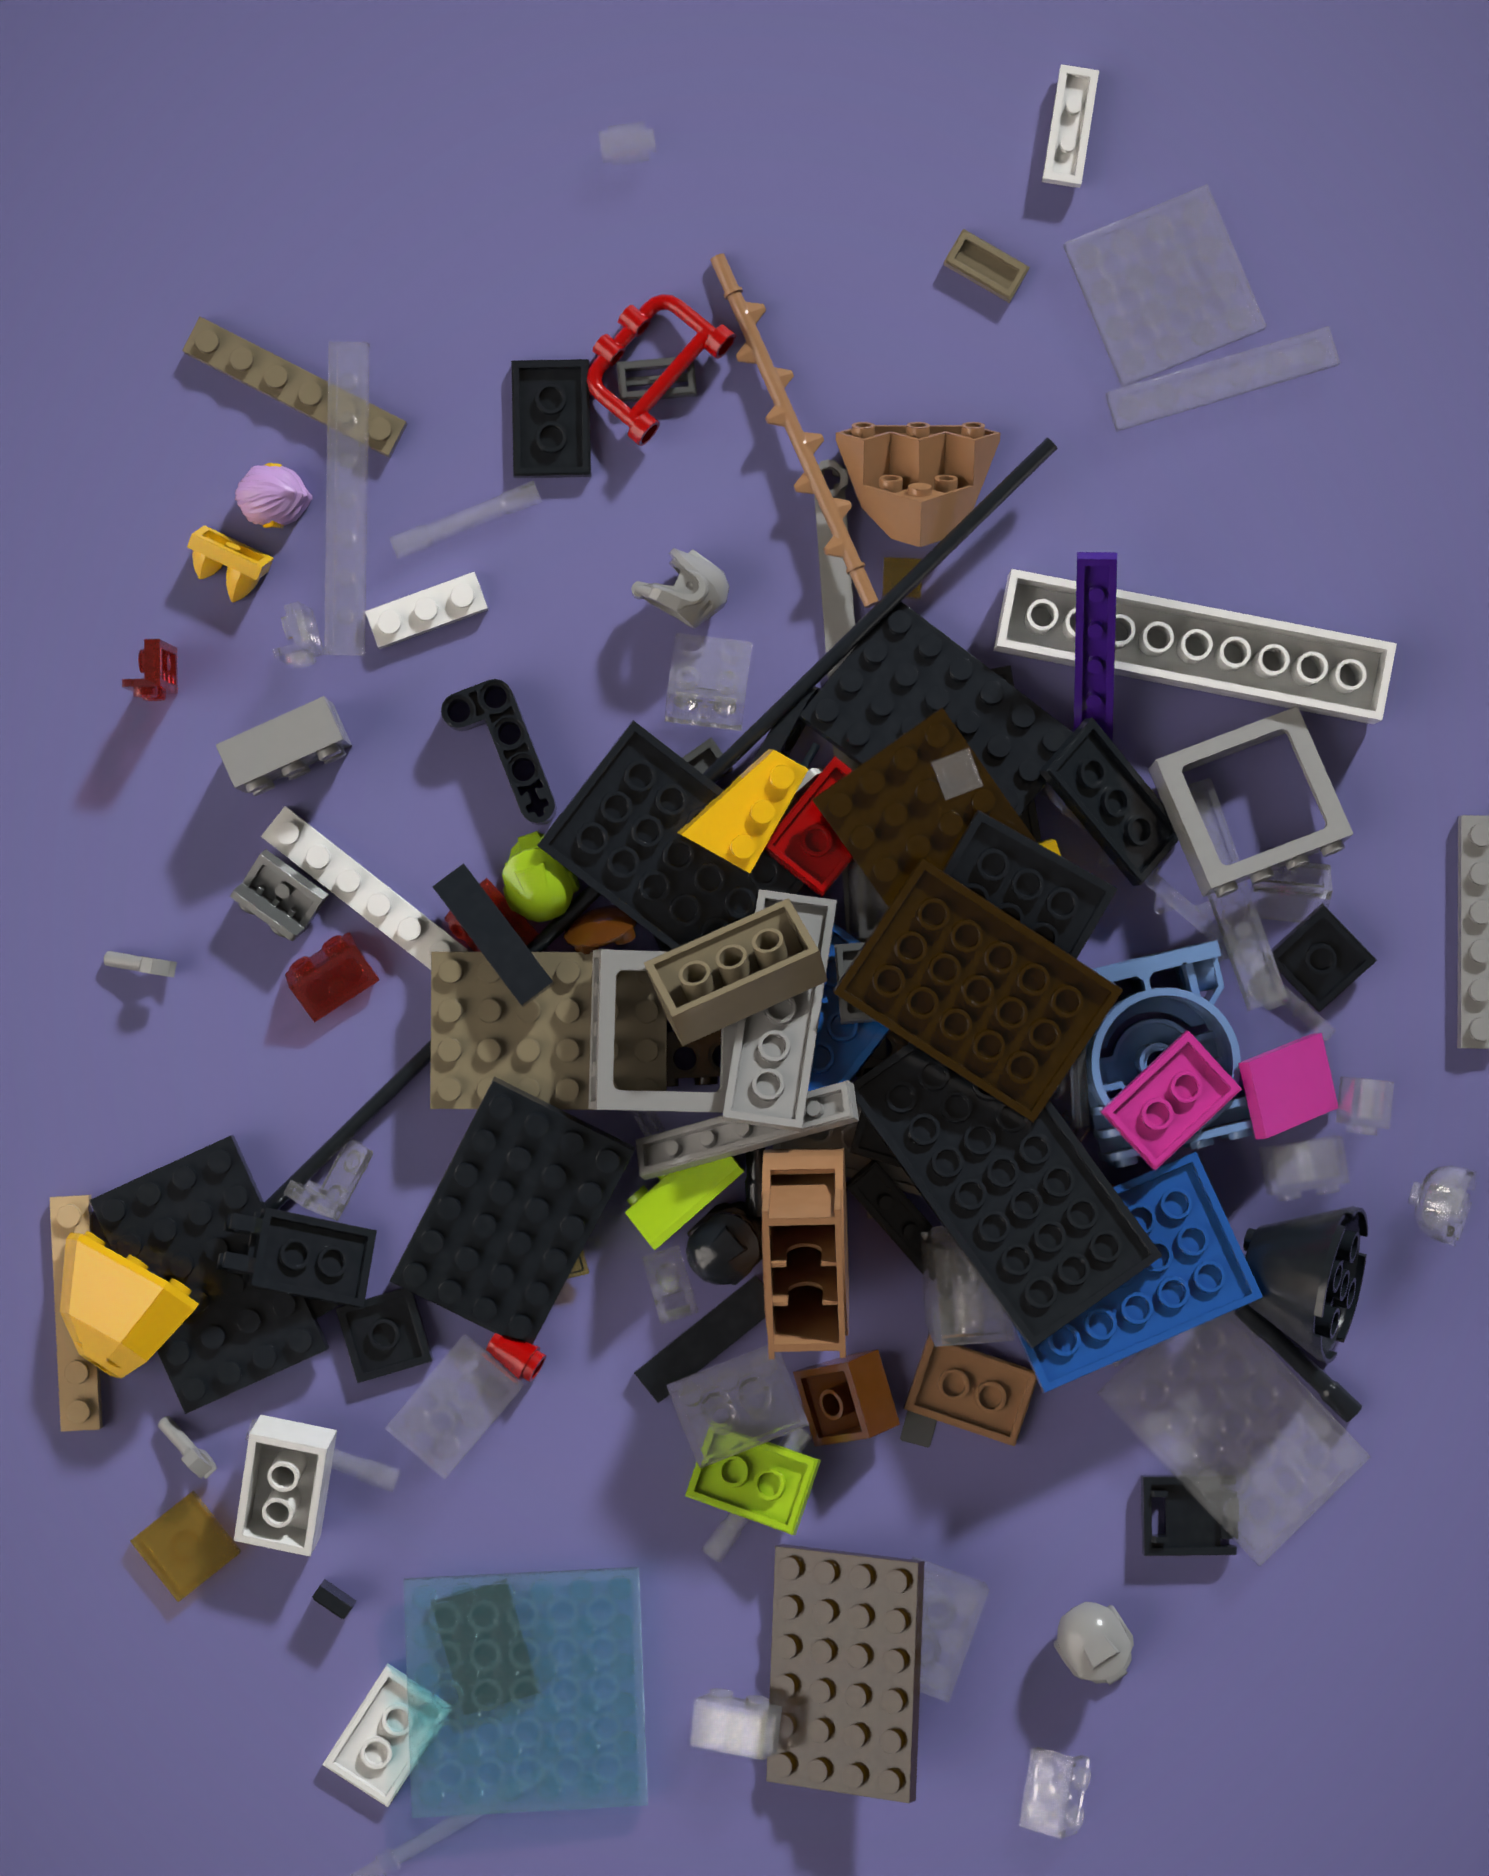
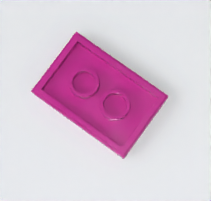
M1185 1031L1100 1110V1113L1153 1170H1157L1237 1095L1242 1088L1190 1031Z
M1322 1033L1309 1034L1238 1063L1256 1140L1270 1138L1339 1108Z

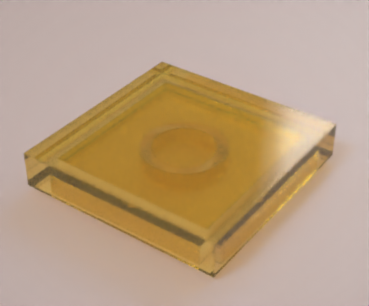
M194 1490L130 1540L178 1602L241 1552Z

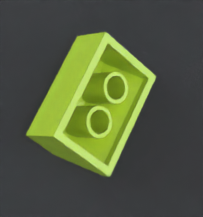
M734 1156L658 1176L660 1181L650 1190L643 1185L626 1200L631 1206L625 1213L649 1245L656 1250L744 1173V1168Z

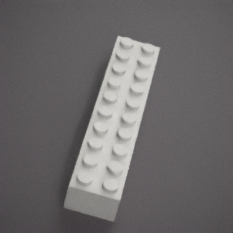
M1011 569L1007 577L993 651L1075 667L1076 581ZM1117 589L1115 675L1290 709L1298 706L1301 711L1368 724H1375L1383 719L1397 643Z

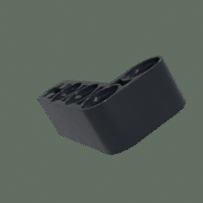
M491 679L448 696L442 703L441 714L446 724L452 729L467 731L485 723L487 724L524 818L535 825H544L552 821L556 815V801L514 693L508 684L502 680ZM496 688L504 690L507 698L503 706L491 708L486 704V696L489 691ZM463 702L470 706L469 717L467 720L459 723L452 721L450 718L451 708L456 703ZM510 724L517 725L521 731L519 740L514 744H504L500 740V732L503 727ZM524 760L531 761L535 767L532 778L526 781L516 779L514 768L517 763ZM540 782H542L543 787L535 788L536 793L542 802L548 801L549 803L548 806L544 807L545 814L541 817L535 812L529 813L528 808L533 806L530 793L527 791L522 796L520 793L521 789L533 788Z

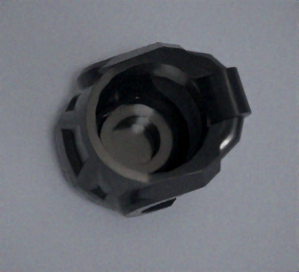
M740 1201L732 1204L722 1203L716 1205L687 1232L689 1237L686 1248L688 1264L695 1274L707 1283L736 1285L763 1259L762 1217L747 1216L746 1202Z

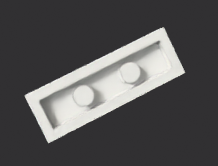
M1062 64L1060 66L1042 182L1076 188H1080L1082 184L1099 70Z
M475 572L372 608L365 611L377 646L379 649L489 609Z

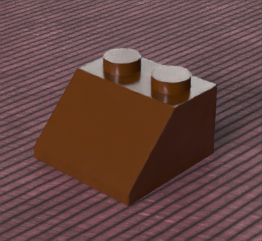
M878 1349L846 1355V1358H836L793 1372L815 1447L868 1439L900 1425Z

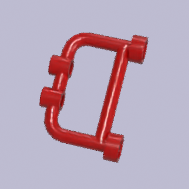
M661 294L654 296L645 302L640 309H637L632 304L629 305L619 316L618 323L623 326L620 332L614 338L608 334L602 335L592 350L598 357L593 361L588 370L587 385L589 392L599 403L630 428L628 437L639 446L648 443L660 426V422L649 414L650 410L698 355L705 349L716 359H719L731 348L736 339V334L724 324L715 328L685 302L673 295ZM661 310H669L697 332V334L638 402L630 408L603 385L602 376L610 366H614L622 358L625 348L632 340L645 332L656 313Z

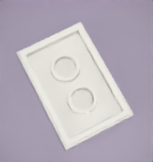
M387 1663L322 1765L388 1807L453 1705Z

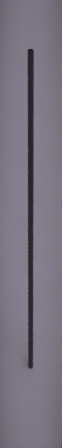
M1046 438L727 749L703 775L716 783L1058 449L1057 446L1049 438ZM588 885L571 902L563 915L556 917L527 945L528 949L531 952H543L601 894ZM431 1040L264 1202L266 1208L279 1210L431 1062Z

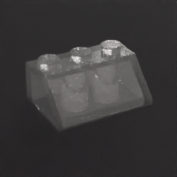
M768 1345L667 1385L679 1421L700 1468L809 1425L782 1353L775 1352V1359H769Z

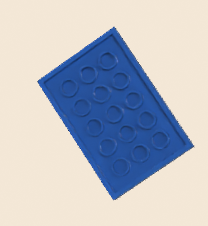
M1197 1152L1113 1187L1162 1254L1161 1258L1033 1349L1028 1346L1014 1326L1043 1394L1263 1298Z

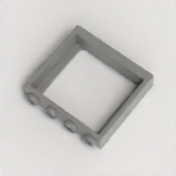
M1298 706L1156 759L1148 769L1203 897L1215 893L1217 898L1229 895L1239 889L1238 883L1251 879L1252 884L1260 883L1273 877V870L1285 865L1288 871L1299 868L1310 862L1308 856L1319 852L1322 853L1323 857L1333 855L1345 849L1343 843L1353 835V831ZM1287 734L1323 816L1325 828L1234 864L1224 865L1217 855L1183 776V772Z
M593 950L588 1109L723 1113L737 1022L721 1029L720 1087L716 1092L618 1090L614 1087L616 975L621 970L646 971L644 962L666 953V951Z

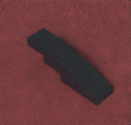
M464 863L432 886L522 1007L555 984Z

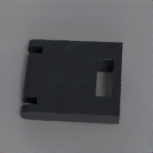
M1141 1475L1142 1554L1144 1556L1237 1555V1546L1231 1544L1221 1545V1539H1237V1492L1234 1490H1220V1484H1236V1475ZM1151 1497H1164L1165 1534H1152Z

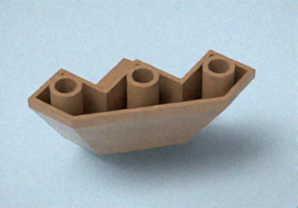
M856 422L852 424V428L836 432V443L861 508L891 539L917 547L941 541L972 511L1000 442V432L985 429V424L979 422H966L962 425H930L925 422H911L907 425H875L870 422Z

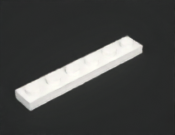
M284 806L261 837L430 970L431 952L469 951L288 807Z

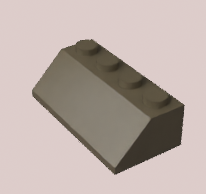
M789 898L644 962L664 1012L682 1046L828 981L820 951Z

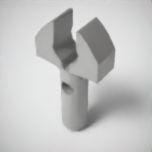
M107 951L104 955V964L106 966L160 976H175L177 962L114 951Z
M170 1416L163 1417L159 1421L158 1427L183 1455L181 1460L199 1478L204 1477L207 1479L217 1469L210 1455L205 1450L197 1448Z

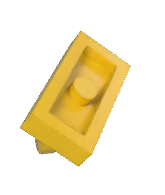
M205 525L191 534L187 548L193 550V566L199 579L210 577L220 570L223 565L227 566L226 586L229 598L233 603L243 599L255 588L260 578L269 572L274 559Z

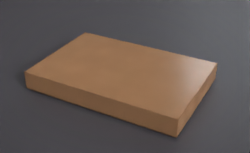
M928 1334L903 1408L1015 1447L1037 1383V1378L1033 1369Z

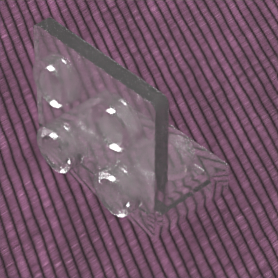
M677 633L675 635L667 689L665 722L742 731L752 643L749 641Z

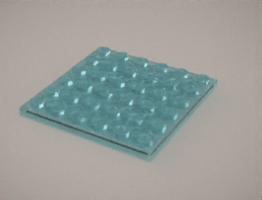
M639 1567L404 1578L412 1818L648 1806Z

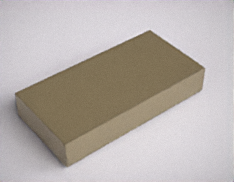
M965 229L961 231L943 263L944 266L1008 303L1011 302L1030 268Z

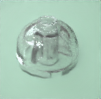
M1452 1165L1441 1166L1427 1173L1422 1183L1414 1182L1408 1204L1415 1206L1414 1218L1419 1229L1424 1234L1438 1242L1451 1246L1456 1245V1240L1459 1241L1472 1205V1202H1469L1470 1194L1467 1193V1189L1475 1191L1477 1171Z

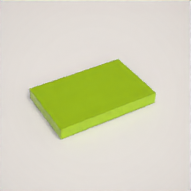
M710 1422L685 1496L796 1536L821 1460Z

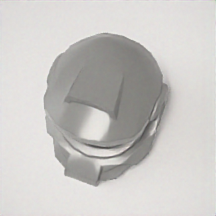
M673 548L669 552L672 558L669 564L679 574L676 583L673 586L637 581L632 585V594L634 598L638 600L644 599L649 604L695 629L725 606L730 586L724 571L692 549L689 553Z
M1084 1602L1073 1607L1061 1617L1057 1639L1053 1645L1074 1676L1082 1680H1090L1096 1684L1108 1683L1110 1686L1128 1674L1127 1668L1132 1661L1131 1650L1134 1643L1133 1635L1113 1605L1105 1607L1098 1603Z

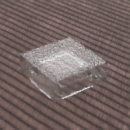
M969 748L931 762L945 800L983 786Z

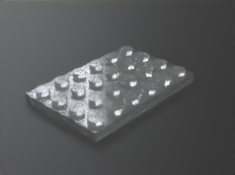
M1231 1311L1138 1352L1097 1394L1251 1559L1261 1566L1371 1456L1274 1352L1235 1314L1236 1312Z

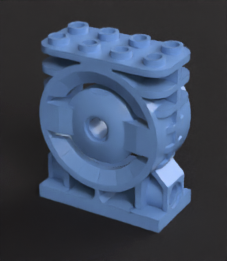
M1218 940L1197 943L1093 968V970L1111 982L1123 979L1130 981L1132 989L1131 992L1118 997L1079 1055V1071L1089 1105L1087 1106L1088 1115H1091L1093 1121V1136L1097 1138L1099 1146V1160L1108 1162L1109 1166L1115 1165V1168L1136 1164L1138 1163L1137 1156L1139 1154L1100 1113V1110L1113 1099L1109 1098L1106 1092L1115 1089L1122 1091L1148 1067L1147 1059L1152 1052L1157 1051L1161 1054L1186 1031L1180 1025L1169 1020L1158 1018L1144 1019L1131 1024L1122 1031L1113 1045L1111 1055L1100 1057V1050L1107 1048L1109 1040L1116 1029L1129 1018L1141 1013H1166L1180 1019L1188 1027L1205 1024L1209 1031L1193 1036L1242 1088L1237 1095L1183 1144L1184 1148L1191 1147V1149H1197L1213 1145V1137L1221 1136V1139L1229 1138V1140H1234L1252 1135L1251 1128L1253 1126L1238 1065L1241 1062L1238 1041L1226 1017L1214 1006L1225 987L1218 961V956H1221ZM1175 967L1180 989L1151 988L1149 979L1153 972ZM1208 990L1205 997H1201L1200 992Z

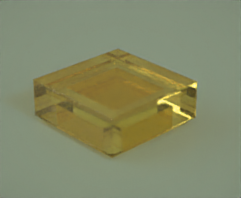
M884 557L882 598L922 559ZM922 582L904 599H921Z

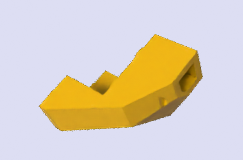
M86 1231L84 1235L70 1232L65 1244L60 1314L79 1355L109 1376L122 1379L146 1363L194 1312L199 1303L189 1297L192 1291L183 1283L173 1278L168 1282L148 1271L149 1267L138 1258L130 1254L125 1258L106 1248V1243L91 1232Z

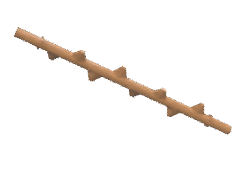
M725 254L715 255L710 261L724 290V299L728 300L746 340L745 344L736 354L738 362L757 364L775 405L767 414L765 420L767 424L785 427L804 470V473L794 484V489L798 493L815 495L833 535L824 547V553L829 556L843 558L847 567L846 573L850 574L864 607H872L879 600L864 569L866 565L864 562H861L843 522L844 516L851 509L852 505L848 500L832 497L814 457V453L824 442L822 434L803 432L784 389L794 377L793 372L774 367L756 326L757 322L766 312L764 304L745 302L742 295L743 289L738 286Z

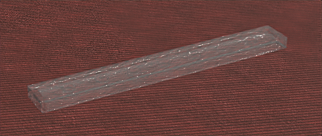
M329 341L324 655L365 656L370 343Z

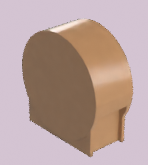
M844 1148L766 1149L763 1152L762 1254L769 1359H775V1352L840 1351V1358H846V1336H849V1256Z

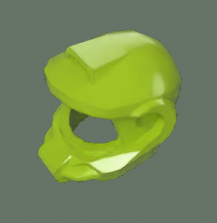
M539 830L518 837V842L511 849L510 858L505 863L502 877L505 885L503 892L509 908L528 920L544 922L559 917L566 912L571 904L573 893L579 890L580 885L578 877L537 846L538 842L545 835L541 834Z

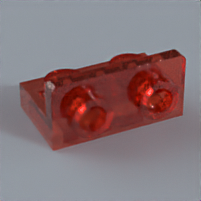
M144 639V649L139 651L138 664L141 673H144L145 679H122V688L132 691L133 697H140L143 701H166V694H178L177 647L161 639Z
M350 932L343 936L336 935L331 937L323 944L321 950L310 957L304 956L299 958L289 967V971L285 973L289 988L314 1023L380 980L378 974L358 948Z

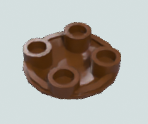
M615 905L599 907L579 916L565 930L564 939L569 945L574 946L576 952L590 954L593 950H598L600 946L613 942L618 945L631 942L636 937L634 927L638 922Z

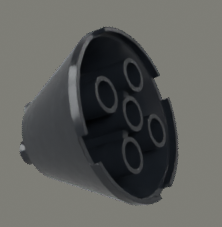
M1351 1206L1259 1226L1257 1229L1249 1228L1245 1234L1243 1249L1247 1251L1245 1259L1263 1298L1247 1305L1321 1362L1330 1363L1336 1358L1337 1352L1331 1350L1336 1341L1345 1342L1356 1311L1367 1254L1359 1253L1360 1236H1368V1220L1365 1210Z

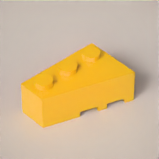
M768 749L677 833L742 870L751 873L809 769L776 750Z

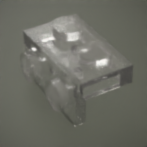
M1040 1747L1032 1748L1019 1826L1059 1839L1077 1834L1084 1821L1085 1813L1082 1808L1084 1792L1087 1790L1091 1780V1771L1088 1769L1090 1758L1083 1755L1071 1757Z

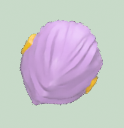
M278 463L253 466L238 483V488L235 490V500L241 508L243 515H245L249 522L262 525L264 528H283L296 521L313 499V495L306 489L297 473Z

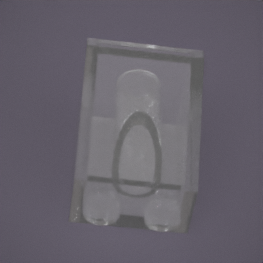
M944 1226L931 1228V1233L922 1232L925 1324L935 1347L1014 1341L1011 1320Z

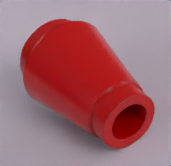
M497 1333L492 1336L486 1347V1351L492 1354L519 1381L524 1378L532 1382L540 1372L547 1357L540 1352L539 1346Z

